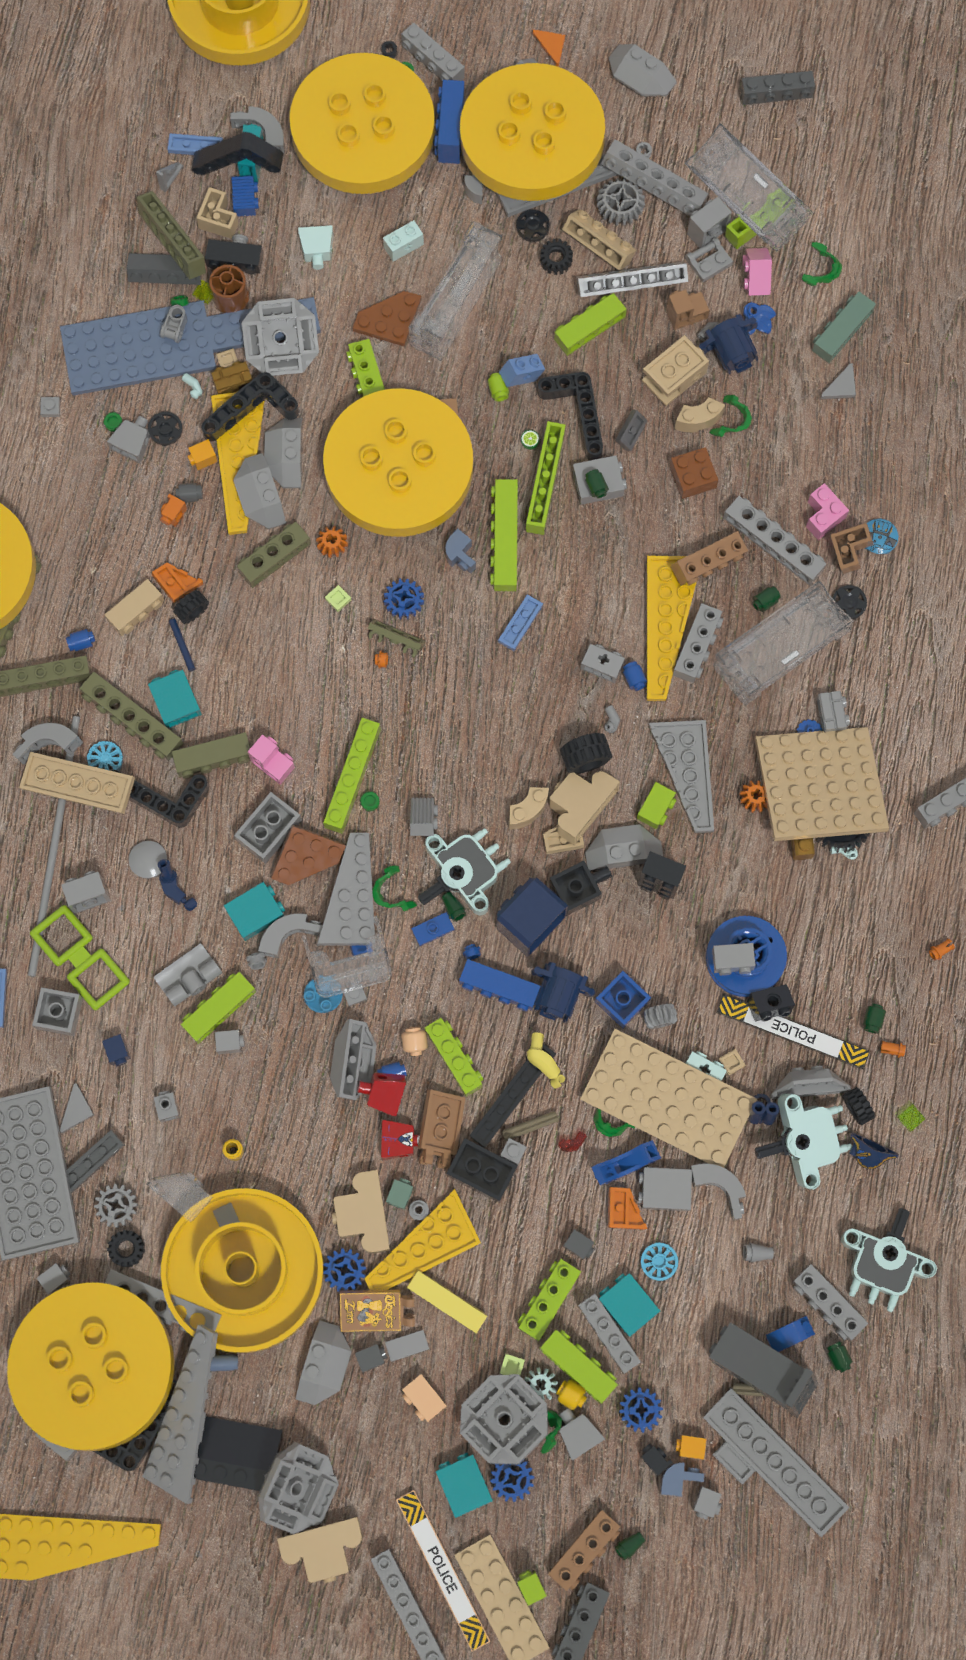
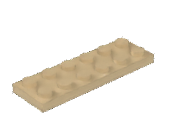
M30 752L19 788L124 814L135 777Z
M491 1535L454 1555L509 1660H530L550 1648Z

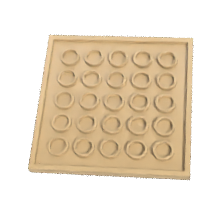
M868 727L829 732L815 731L756 736V749L774 841L888 832L889 824Z

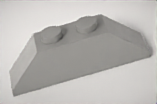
M619 44L609 56L613 78L641 96H667L677 84V81L662 61L635 44Z
M284 418L265 432L264 457L272 477L282 488H301L303 418H296L294 420Z
M263 453L245 458L233 480L245 516L267 529L286 524L282 504Z
M640 824L602 829L585 852L588 869L590 871H597L606 866L612 869L645 864L650 851L663 856L661 841Z
M348 1019L335 1039L330 1080L337 1097L357 1100L362 1094L357 1092L359 1081L371 1082L377 1046L368 1029L367 1022Z
M813 1066L811 1070H803L802 1067L793 1068L792 1072H789L772 1092L770 1100L779 1099L784 1093L795 1094L799 1097L847 1093L851 1090V1086L829 1068L823 1069V1066Z
M319 1320L301 1374L296 1400L316 1405L340 1391L352 1351L339 1326Z

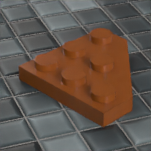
M403 291L358 312L353 332L405 347L422 296Z
M292 825L270 878L287 885L298 882L338 864L346 845Z

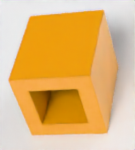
M209 439L188 448L190 455H187L191 466H196L197 471L218 462Z
M681 1435L680 1439L676 1440L675 1451L679 1452L678 1456L704 1459L706 1439Z

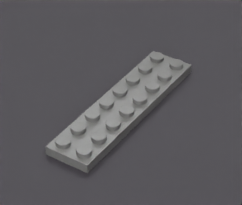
M731 1388L702 1417L820 1537L848 1510L849 1506Z

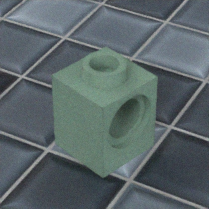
M400 1178L399 1181L394 1180L386 1203L405 1210L414 1189L410 1185L411 1182Z

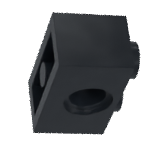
M787 984L751 992L747 1000L755 1022L760 1020L763 1022L769 1021L777 1016L786 1017L791 1014L795 1006Z

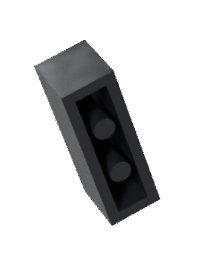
M208 239L205 254L207 267L215 270L222 265H234L247 274H260L263 260L262 246Z

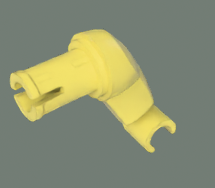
M538 1032L532 1033L531 1047L527 1051L529 1062L551 1079L550 1083L553 1088L561 1087L560 1083L565 1081V1077L559 1075L560 1069L554 1059L542 1050L544 1035Z

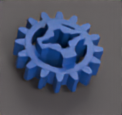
M399 579L398 584L394 581L392 582V588L387 586L388 593H384V598H386L384 605H388L386 607L387 612L392 611L393 617L398 614L399 619H402L403 616L409 619L410 614L414 617L416 616V610L421 612L420 605H424V600H422L424 593H420L421 586L416 587L415 581L410 584L409 579H406L405 582Z
M341 1248L340 1254L333 1251L335 1256L333 1258L328 1256L327 1258L330 1262L324 1263V1266L327 1267L324 1274L328 1275L325 1281L332 1282L331 1288L337 1286V1292H340L342 1288L345 1291L349 1290V1287L356 1290L355 1284L362 1285L360 1278L366 1277L362 1274V1271L367 1269L361 1266L364 1259L358 1260L359 1253L352 1255V1249L345 1253L344 1248ZM345 1257L343 1262L339 1264L334 1263L337 1259ZM352 1259L356 1262L358 1270L352 1268ZM347 1265L348 1270L353 1273H345V1276H342V1272L336 1268H344ZM331 1271H334V1272L337 1273V1275H338V1281H337V1282H336V1281L334 1280V1278L332 1277ZM348 1278H355L351 1283L345 1284Z
M638 1388L637 1393L630 1390L631 1396L624 1395L626 1402H620V1405L624 1406V1409L619 1410V1413H624L621 1421L627 1420L626 1427L628 1428L632 1425L634 1432L640 1428L641 1433H644L645 1427L651 1431L652 1424L659 1425L656 1419L663 1417L658 1414L659 1411L663 1410V1407H658L661 1399L655 1400L656 1393L649 1395V1389H646L644 1393L641 1388ZM636 1397L634 1406L628 1407L630 1401ZM644 1397L650 1399L654 1406H649L645 1403ZM640 1400L642 1407L646 1408V1412L643 1413L642 1420L640 1413H636V1408H639ZM650 1413H654L653 1418L646 1423V1417ZM633 1414L638 1419V1424L633 1422L629 1415Z
M526 1461L517 1465L522 1468L518 1472L513 1471L509 1466L510 1464H502L501 1466L495 1464L498 1470L497 1472H491L495 1479L490 1480V1482L496 1483L493 1491H500L498 1497L505 1495V1501L512 1497L513 1502H516V1497L518 1496L521 1500L524 1499V1492L528 1495L530 1494L527 1488L534 1487L530 1480L535 1477L529 1475L532 1468L526 1469ZM503 1469L505 1472L504 1480L499 1482V1474ZM510 1473L513 1476L521 1474L516 1479L515 1485L512 1483L503 1484L509 1479L508 1475ZM526 1476V1484L521 1489L520 1481ZM503 1488H513L515 1493H507Z

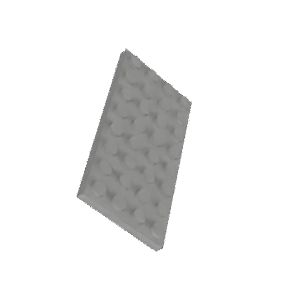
M48 1086L0 1098L1 1261L80 1243L52 1088Z

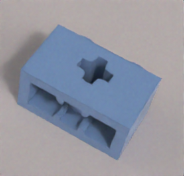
M538 354L509 359L499 373L506 386L511 387L535 382L543 373L545 367Z

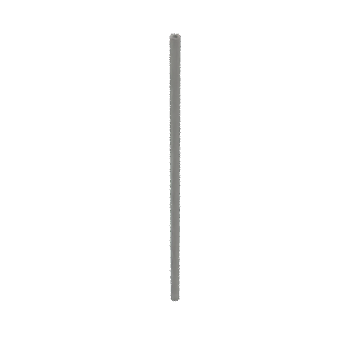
M73 716L71 730L77 735L80 717ZM66 753L65 760L73 762L74 753L71 756ZM58 799L37 925L46 919L66 800ZM35 940L28 972L30 977H36L40 946Z

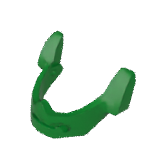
M812 242L811 246L820 252L821 256L834 260L832 271L824 276L803 274L802 280L810 286H816L817 283H830L839 277L842 271V264L835 256L827 252L826 245Z
M726 395L723 398V402L734 405L741 411L744 418L741 426H737L736 429L721 426L720 428L711 429L710 434L723 437L726 432H740L750 426L752 416L748 407L738 402L739 397Z
M389 866L384 869L385 875L376 880L372 891L374 901L378 905L387 908L401 907L404 912L416 907L415 901L406 902L403 900L396 904H389L384 901L380 893L381 886L388 878L400 872L399 866Z
M596 1109L593 1117L596 1129L603 1135L608 1137L620 1136L628 1127L635 1129L634 1126L626 1122L623 1126L611 1127L610 1123L603 1122L601 1110Z
M548 1410V1421L550 1427H555V1429L546 1437V1441L541 1449L542 1454H546L555 1446L557 1441L554 1437L557 1435L562 1424V1418L552 1410Z

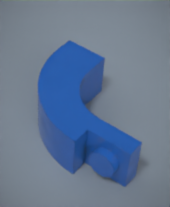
M652 1140L613 1159L596 1164L591 1168L599 1185H603L642 1169L661 1159V1156Z

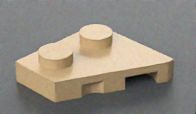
M558 824L554 829H550L543 834L546 854L584 848L583 836L573 845L558 834Z

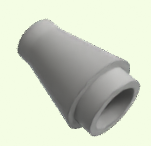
M754 1243L745 1244L743 1247L744 1261L751 1263L773 1259L774 1250L772 1247H765Z

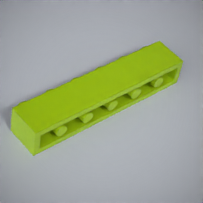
M547 422L526 522V532L540 535L545 533L565 436V424Z
M495 479V486H492L491 497H495V503H491V514L495 515V521H491V532H495V538H491V550H495V556H491V567H494V574H491L490 585H494V591H517L518 480Z
M365 718L361 719L323 822L326 829L343 834L381 731L380 723Z

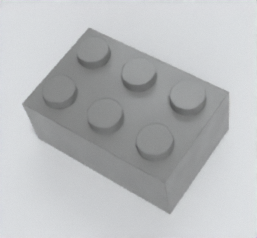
M270 792L235 833L234 837L239 844L266 864L286 840L291 826H298L302 818L299 813Z

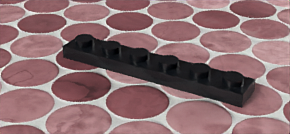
M543 1044L542 1050L554 1058L556 1053ZM527 1059L469 1137L486 1148L543 1072Z

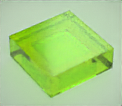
M201 280V285L197 286L192 295L209 305L213 299L210 285Z
M913 1104L897 1117L909 1132H912L926 1119Z

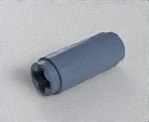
M215 1355L211 1360L210 1370H238V1355Z

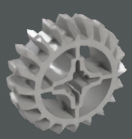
M617 177L615 182L610 179L609 185L604 183L603 189L600 188L599 195L597 196L599 214L603 215L604 220L609 218L610 224L614 221L616 226H618L619 222H622L623 226L626 225L627 221L632 224L633 219L637 220L645 207V196L642 195V189H638L639 186L633 185L631 181L626 182L625 178L619 181ZM622 197L621 206H619V201Z

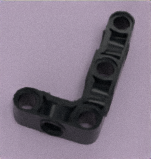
M262 372L202 423L203 436L206 440L209 439L210 442L217 440L265 399L286 419L294 420L299 416L298 402L270 373ZM263 382H270L266 386L262 385ZM236 405H242L240 409L234 408ZM288 407H294L292 411L286 410ZM209 428L215 429L213 432H206Z

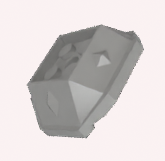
M295 298L259 301L242 321L246 361L261 373L268 372L272 376L303 373L319 353L315 315ZM277 333L285 334L286 340L283 343H278L275 340Z
M518 1374L490 1375L461 1405L460 1434L489 1464L519 1465L548 1436L547 1403ZM508 1415L510 1416L509 1424L501 1425V1417Z
M297 1442L277 1453L268 1473L265 1474V1480L257 1496L260 1520L292 1534L299 1533L310 1526L321 1524L339 1485L336 1476H334L329 1457Z

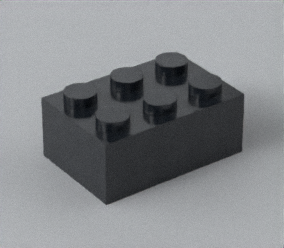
M650 851L638 885L646 892L651 893L654 891L659 893L658 896L663 899H674L686 865Z
M464 1138L446 1175L500 1203L518 1165Z

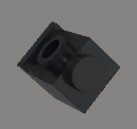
M651 1443L641 1450L644 1454L640 1457L656 1476L673 1463L670 1459L666 1461L664 1458L667 1455L660 1447L655 1448Z

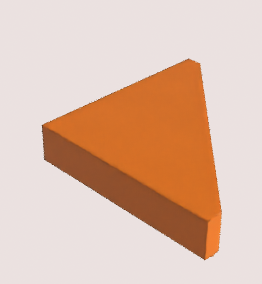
M533 29V36L536 37L547 55L559 67L565 35Z

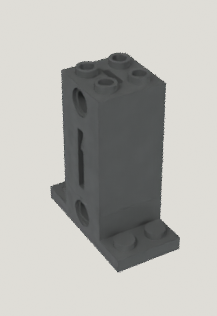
M730 1322L728 1326L725 1325L719 1334L721 1336L718 1343H714L709 1350L711 1361L798 1418L818 1385L814 1372L808 1368L804 1369Z

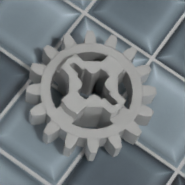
M114 1184L113 1189L106 1186V1192L100 1191L101 1198H95L99 1202V1204L94 1205V1208L99 1209L96 1216H102L100 1219L102 1223L107 1220L108 1227L112 1223H114L115 1228L119 1227V1223L126 1226V1220L133 1221L131 1215H137V1212L133 1210L134 1207H138V1204L133 1202L137 1197L135 1195L130 1196L132 1190L128 1189L125 1191V1185H122L120 1189L117 1184ZM116 1193L114 1197L107 1199L109 1195ZM124 1196L127 1197L129 1206L125 1205ZM118 1202L124 1209L116 1208L114 1211V1207L108 1203L116 1204ZM103 1205L107 1206L109 1211L107 1215L104 1212ZM126 1213L122 1218L117 1219L118 1215Z

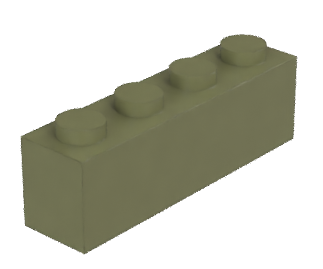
M245 732L172 751L179 778H190L195 773L201 772L205 774L215 768L225 769L234 763L244 764L249 762L248 751L250 750V745Z

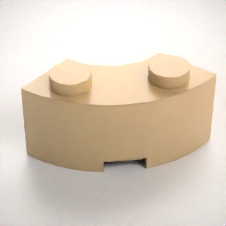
M708 397L699 406L691 407L684 405L676 420L675 429L694 433L698 430L710 428L722 417L725 404Z
M530 787L527 797L522 802L510 805L509 830L528 826L542 814L547 804L549 788Z

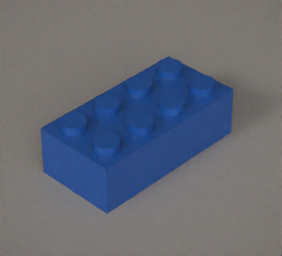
M443 80V85L439 87L435 155L438 156V163L460 164V119L465 102L464 81Z

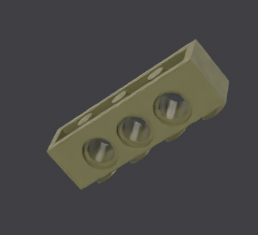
M297 522L288 524L280 534L273 535L264 546L257 547L252 555L241 559L237 565L238 572L251 588H254L311 545L310 537ZM286 540L292 541L290 545L283 544ZM271 551L278 552L275 556L268 555ZM256 562L263 563L261 567H254Z

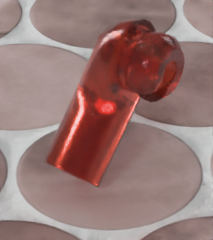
M579 1131L572 1140L561 1139L558 1147L564 1152H575L581 1147L587 1136Z

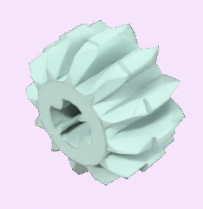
M539 1367L536 1370V1376L532 1370L529 1371L533 1379L525 1377L524 1380L530 1382L529 1386L544 1401V1395L551 1400L552 1396L548 1392H557L556 1389L551 1388V1385L558 1384L557 1381L550 1382V1379L555 1376L554 1373L547 1377L548 1369L546 1368L543 1375H541ZM538 1379L546 1382L544 1385L545 1390L541 1391L539 1389L538 1391L535 1388Z

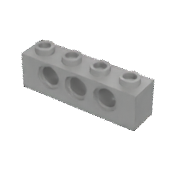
M596 1294L578 1305V1308L622 1374H625L641 1363Z

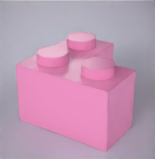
M768 248L746 249V255L742 256V265L745 272H747V278H744V289H747L749 296L771 295L772 258Z
M825 483L810 494L808 504L817 513L809 518L806 528L819 540L847 517L849 509Z
M261 735L248 751V755L254 765L281 785L295 768L293 758L287 753H280L277 742L270 736L266 738L264 735Z

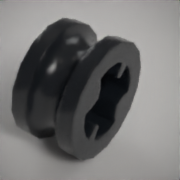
M386 41L382 44V55L394 59L397 56L396 43ZM389 48H392V51H393V52L390 51V52L388 53V52H386V49L389 50Z

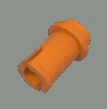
M947 938L936 947L932 946L931 950H929L931 958L933 960H941L943 955L954 950V944L946 947L952 941Z
M882 1041L880 1053L897 1055V1058H900V1056L904 1057L906 1045H902L901 1042L900 1044Z

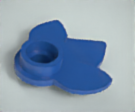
M751 302L744 307L743 315L745 320L754 317L758 323V327L749 331L748 334H753L756 329L767 334L771 332L772 324L770 319L775 317L776 313L770 306H759ZM750 309H754L755 314H752Z

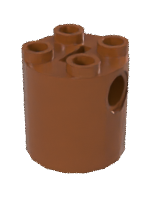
M222 265L212 272L209 285L216 309L223 313H234L244 310L249 302V292L243 271L234 265Z

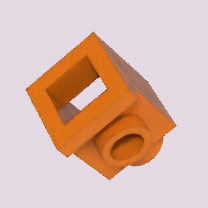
M169 494L167 496L168 503H164L161 508L162 517L160 521L165 525L169 526L171 524L176 527L186 512L187 507L184 501Z

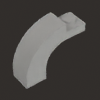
M249 106L248 113L242 111L230 113L232 128H243V125L250 124L262 127L265 141L285 154V143L281 125L271 113Z
M43 723L28 729L21 735L25 742L16 748L13 755L25 765L30 752L36 753L44 746L56 745L71 756L83 741L66 726L57 723Z
M290 914L281 917L273 922L265 931L258 951L259 953H265V956L279 959L282 945L289 936L295 933L320 936L322 923L313 920L308 923L307 914Z
M692 1165L690 1170H692L693 1187L714 1185L720 1188L728 1198L732 1221L742 1219V1214H745L743 1203H739V1199L745 1198L746 1194L737 1177L729 1170L718 1165Z

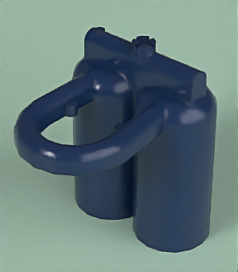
M765 1094L755 1095L754 1097L757 1099H765L767 1105L765 1106L759 1101L753 1103L748 1117L749 1122L752 1124L764 1123L765 1125H772L779 1113V1106L771 1102L770 1098Z

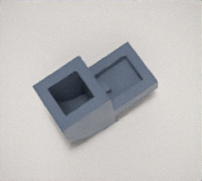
M458 528L447 540L446 559L451 567L458 563L457 565L463 571L467 570L469 573H472L476 569V562L466 554L472 547V540Z
M685 1463L672 1464L662 1475L660 1494L682 1497L683 1480L704 1482V1473H699L700 1469L687 1468V1471H684Z

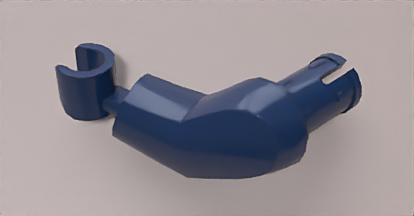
M160 860L157 864L161 873L159 880L165 896L178 905L183 903L187 911L195 909L197 907L196 900L193 897L188 900L185 899L187 895L178 887L177 873L171 869L169 860Z

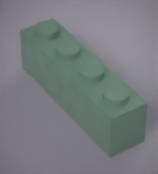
M858 292L855 296L851 295L846 302L847 306L844 309L840 308L835 315V320L833 322L829 321L824 328V333L822 335L818 334L813 340L814 346L812 351L829 364L874 312L876 303L861 292Z

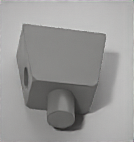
M138 416L135 423L124 420L108 439L109 448L141 464L150 440L149 431L145 429L148 420L142 416Z
M569 1408L559 1414L565 1423L559 1429V1432L572 1461L605 1440L584 1414L575 1418Z

